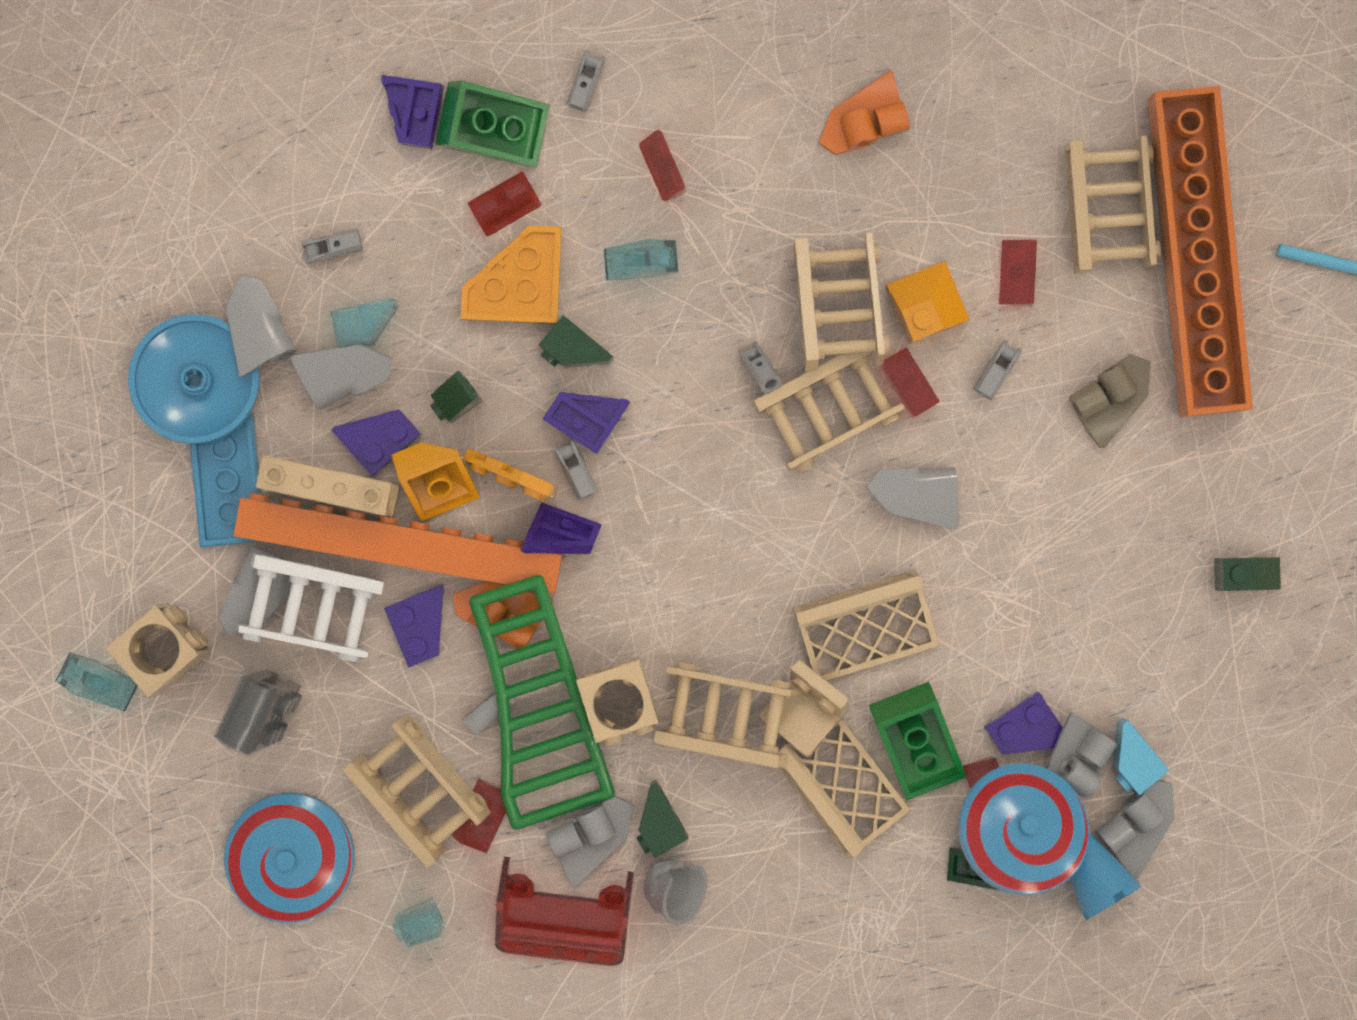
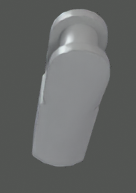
M587 50L583 54L566 103L567 106L582 112H586L605 61L604 56L597 58L589 55L590 51ZM585 67L595 70L593 78L583 75Z
M358 229L301 243L303 248L306 247L308 258L305 260L307 264L363 250ZM327 243L329 252L320 254L318 245Z
M1006 340L1001 343L973 387L976 392L990 400L993 399L1022 352L1020 349L1016 351L1006 345L1008 343ZM999 356L1009 361L1005 369L995 363Z
M756 341L750 349L746 351L739 350V354L760 389L764 393L769 394L780 388L781 379Z
M573 439L569 440L570 444L560 449L556 446L554 449L577 499L580 500L597 492L598 489ZM576 455L579 464L568 469L565 460Z
M495 692L463 718L465 724L475 735L498 717ZM516 697L509 699L510 706L515 702Z

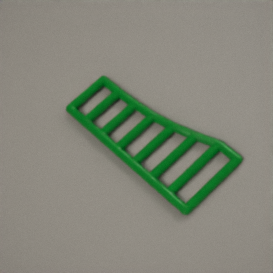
M535 575L472 596L469 604L481 636L496 695L501 747L500 796L511 827L514 830H519L613 798L615 790L599 742H595L576 682L577 676L544 578L541 575ZM531 590L535 591L540 608L490 624L484 606ZM543 620L545 621L550 636L549 639L499 655L495 636ZM555 651L560 669L509 686L506 685L503 667ZM565 681L570 699L511 718L509 699ZM575 711L580 729L513 751V731ZM585 741L590 759L513 784L514 764ZM595 771L600 789L520 815L515 797Z

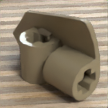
M1129 355L1097 376L1098 379L1069 396L1073 409L1099 448H1105L1148 396L1150 361Z

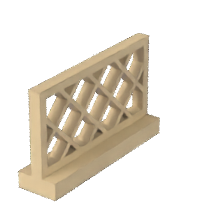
M916 570L793 607L811 668L826 681L939 646L923 591L922 580ZM917 594L920 605L914 616L898 609L904 597ZM896 600L894 606L888 603ZM878 605L891 609L883 626L868 618L873 607ZM865 610L863 615L857 613L859 611ZM895 613L911 620L903 636L888 629ZM921 613L923 614L925 622L918 619ZM849 614L860 619L852 635L837 628L842 617ZM835 619L832 625L827 623V621ZM865 622L880 629L872 645L857 638ZM918 623L927 628L930 640L917 644L907 638L914 625ZM821 624L830 630L822 644H819L809 638L807 627ZM834 631L850 639L841 655L826 648ZM885 632L900 640L895 650L889 653L877 649ZM854 642L869 649L865 659L857 663L846 658ZM905 643L911 645V646L902 648ZM812 646L819 649L816 655H814ZM823 652L839 659L833 670L820 674L817 662ZM874 652L879 654V656L871 658ZM843 662L849 664L847 666L841 667Z
M841 719L837 723V740L824 739L822 741L823 743L836 744L834 763L817 761L819 746L813 751L812 760L800 759L793 750V746L788 742L779 747L778 753L788 754L786 767L780 768V770L847 858H854L863 851L865 846L911 810L846 723ZM843 734L849 742L842 741ZM841 745L852 746L857 751L856 766L839 764ZM862 759L869 768L862 767ZM804 763L811 764V771H809ZM816 765L833 767L831 786L821 785L815 779ZM839 768L856 770L853 789L837 787ZM861 771L872 772L877 778L876 792L859 790ZM882 786L887 791V793H881ZM824 789L831 790L830 797L827 795ZM836 791L853 793L851 812L841 811L834 804ZM858 794L875 796L873 815L856 813ZM880 797L892 798L900 809L890 817L878 816ZM843 815H850V822ZM856 816L872 818L871 832L862 840L854 830ZM878 819L885 820L877 827Z

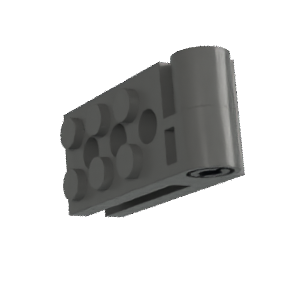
M267 669L244 675L214 738L219 739L221 743L229 748L248 755L275 744L276 741L280 742L288 728V724L284 723L290 712H295L302 698V695L298 694L301 685L290 680L277 684L275 680L278 674Z

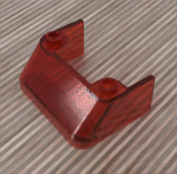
M503 857L496 900L495 947L498 950L507 954L615 966L623 962L634 872L627 871L625 888L611 885L599 892L598 899L535 892L533 881L526 875H509L510 857Z

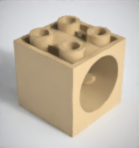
M170 604L153 606L106 647V650L148 698L163 694L211 653L206 647L209 644L208 640L199 630L195 629L193 631L185 621L188 617L177 605L173 607ZM153 627L155 629H170L178 640V659L168 671H166L165 667H154L145 656V638Z
M640 657L579 676L576 679L596 743L603 741L604 745L608 746L623 741V734L632 731L635 732L636 736L654 731V724L659 723V716ZM621 679L623 684L632 688L636 686L643 698V708L638 707L634 715L636 719L633 722L625 725H615L613 720L607 717L603 719L598 713L595 698L599 700L605 688L602 685L608 681Z

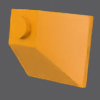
M946 261L886 285L909 344L970 320Z
M421 442L392 454L398 479L421 522L480 498L479 492L458 450Z

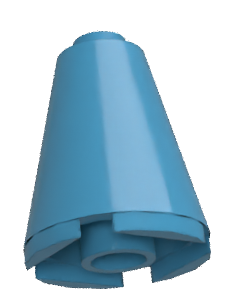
M1089 832L1086 855L1078 870L1070 878L1085 920L1090 919L1141 888L1139 882Z

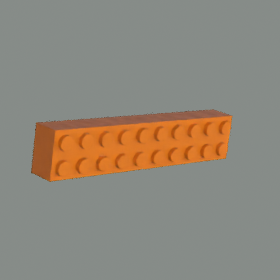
M1220 86L1154 92L1147 99L1151 141L1154 151L1153 161L1180 418L1252 410L1253 404Z

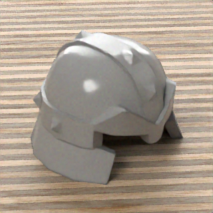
M673 857V860L661 858L659 862L652 865L646 875L643 888L645 898L655 914L660 913L673 925L684 924L697 913L705 898L707 889L706 872L703 866L690 865V867H686L682 861Z

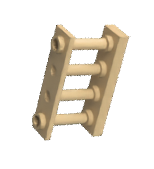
M1140 136L1135 141V149L1088 152V149H1083V140L1070 141L1064 148L1074 274L1088 273L1093 269L1092 265L1096 264L1097 261L1144 258V269L1156 266L1157 260L1161 259V244L1159 240L1155 241L1149 165L1153 163L1154 151L1152 144H1148L1147 136ZM1136 162L1138 181L1091 184L1090 181H1086L1085 169H1088L1089 165ZM1139 194L1140 213L1093 216V213H1088L1087 201H1090L1092 197ZM1141 226L1143 245L1096 248L1095 245H1091L1090 233L1094 232V229Z
M866 233L864 248L815 252V249H809L808 238H796L794 242V258L805 371L818 370L819 359H825L826 355L875 352L876 366L883 365L885 354H890L889 335H883L875 264L880 263L879 244H873L872 233ZM866 261L867 278L822 282L811 278V268H816L818 264ZM869 291L870 308L828 312L814 309V298H819V295ZM872 321L874 339L824 342L823 339L817 340L816 329L822 328V325Z
M873 352L841 354L820 365L818 370L809 371L780 386V388L753 401L758 413L766 411L767 415H772L795 459L786 464L788 470L796 467L797 471L800 472L815 464L813 457L879 422L885 427L900 419L898 412L905 409L903 404L901 403L891 408L868 364L870 362L868 356ZM850 365L853 370L857 369L880 415L865 423L862 422L840 380L842 375L839 371ZM820 381H823L824 385H829L851 427L850 431L834 438L811 394L814 392L811 386ZM793 395L796 401L800 399L823 445L808 453L805 452L783 410L785 405L782 401Z
M262 456L255 488L394 517L401 486Z
M678 661V667L667 666L666 673L679 675L671 725H667L666 730L655 731V744L773 768L786 767L788 754L778 753L779 747L776 746L784 697H798L799 690L789 688L790 682L771 679L770 684L707 673L697 671V664ZM692 678L710 681L702 729L698 731L697 736L685 734L686 728L683 727ZM723 684L741 687L732 737L728 738V742L716 740L717 734H714ZM753 690L772 693L763 744H759V749L748 747V741L745 740Z
M406 714L391 726L398 735L370 759L366 758L362 753L342 770L424 866L428 868L446 851L442 846V842L470 818L476 825H479L491 811L487 808L484 798L478 793L473 792L423 734L424 731L421 725ZM407 744L419 759L397 779L389 783L379 773L378 768ZM428 769L440 784L413 808L408 807L400 797V792ZM450 794L461 809L436 831L430 832L421 822V817L446 795Z

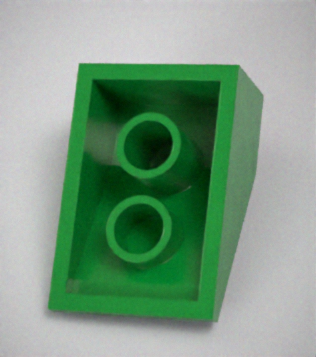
M462 80L448 82L435 145L468 154L537 167L550 104Z
M929 682L869 705L906 800L966 778L939 703Z

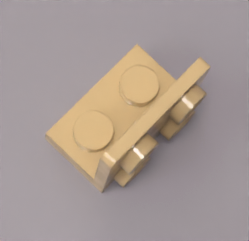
M798 659L791 668V678L788 681L790 682L789 688L799 690L798 697H784L778 735L805 757H809L849 711V699ZM770 703L759 714V719L764 724L767 723Z

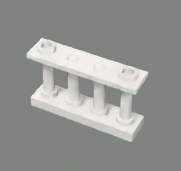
M253 553L251 567L257 568V575L260 576L249 625L237 623L236 630L243 633V639L262 642V638L265 637L339 652L338 658L357 662L358 657L367 658L368 651L357 646L368 598L372 599L373 593L381 595L383 581ZM277 573L290 575L289 581L292 582L281 632L261 628L272 579H276ZM309 580L322 582L321 588L324 589L313 638L294 634L304 586L308 585ZM341 586L354 589L353 595H355L345 645L326 641L336 592H340Z

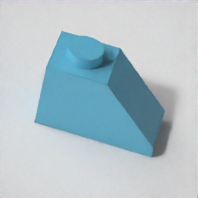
M1121 718L1117 722L1115 743L1119 745L1114 752L1113 768L1119 774L1115 779L1127 793L1132 790L1134 793L1141 795L1170 770L1128 720Z

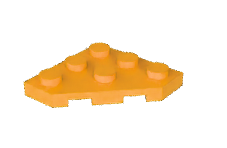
M529 225L511 244L488 262L475 277L464 284L461 296V320L556 324L558 322L562 227Z
M470 448L467 449L463 460L470 462L468 469L483 476H486L487 471L497 474L495 481L513 489L516 488L517 483L525 486L522 493L545 502L547 496L554 499L559 488L554 484Z

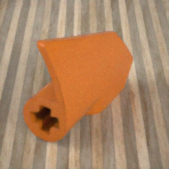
M889 70L832 109L819 144L837 155L871 145L878 140L877 138L909 130L908 114L904 103L900 102L893 71Z
M484 581L454 593L455 614L477 627L469 604L470 598L502 585ZM525 592L484 606L490 624L540 608L536 594L531 592ZM541 621L495 637L515 649L528 645Z

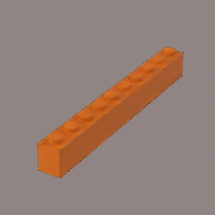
M250 493L249 499L240 498L233 535L235 537L505 585L535 575H541L545 580L548 592L556 593L562 555L521 552L524 541L506 538L504 545L493 543V536L474 533L473 539L460 537L461 530L442 527L441 533L428 531V524L410 521L409 527L398 526V519L378 516L377 522L365 520L366 513L346 510L345 516L333 514V507L314 504L313 510L301 508L302 502L283 498L280 505L269 503L270 496Z

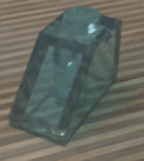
M646 239L604 249L606 281L651 278L678 273L676 240Z
M389 298L330 311L337 346L342 347L354 344H363L367 347L374 346L397 311V300Z
M69 652L55 680L73 695L122 711H126L138 687L129 676L96 660Z
M433 897L397 913L394 917L396 923L392 924L397 939L400 942L404 940L407 947L440 937L446 927Z

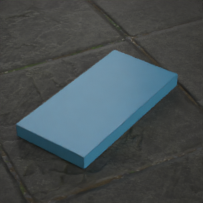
M251 413L246 421L230 435L211 443L190 444L200 548L263 542L233 536L240 498L249 499L250 493L261 494V489L255 488L259 474L254 414Z

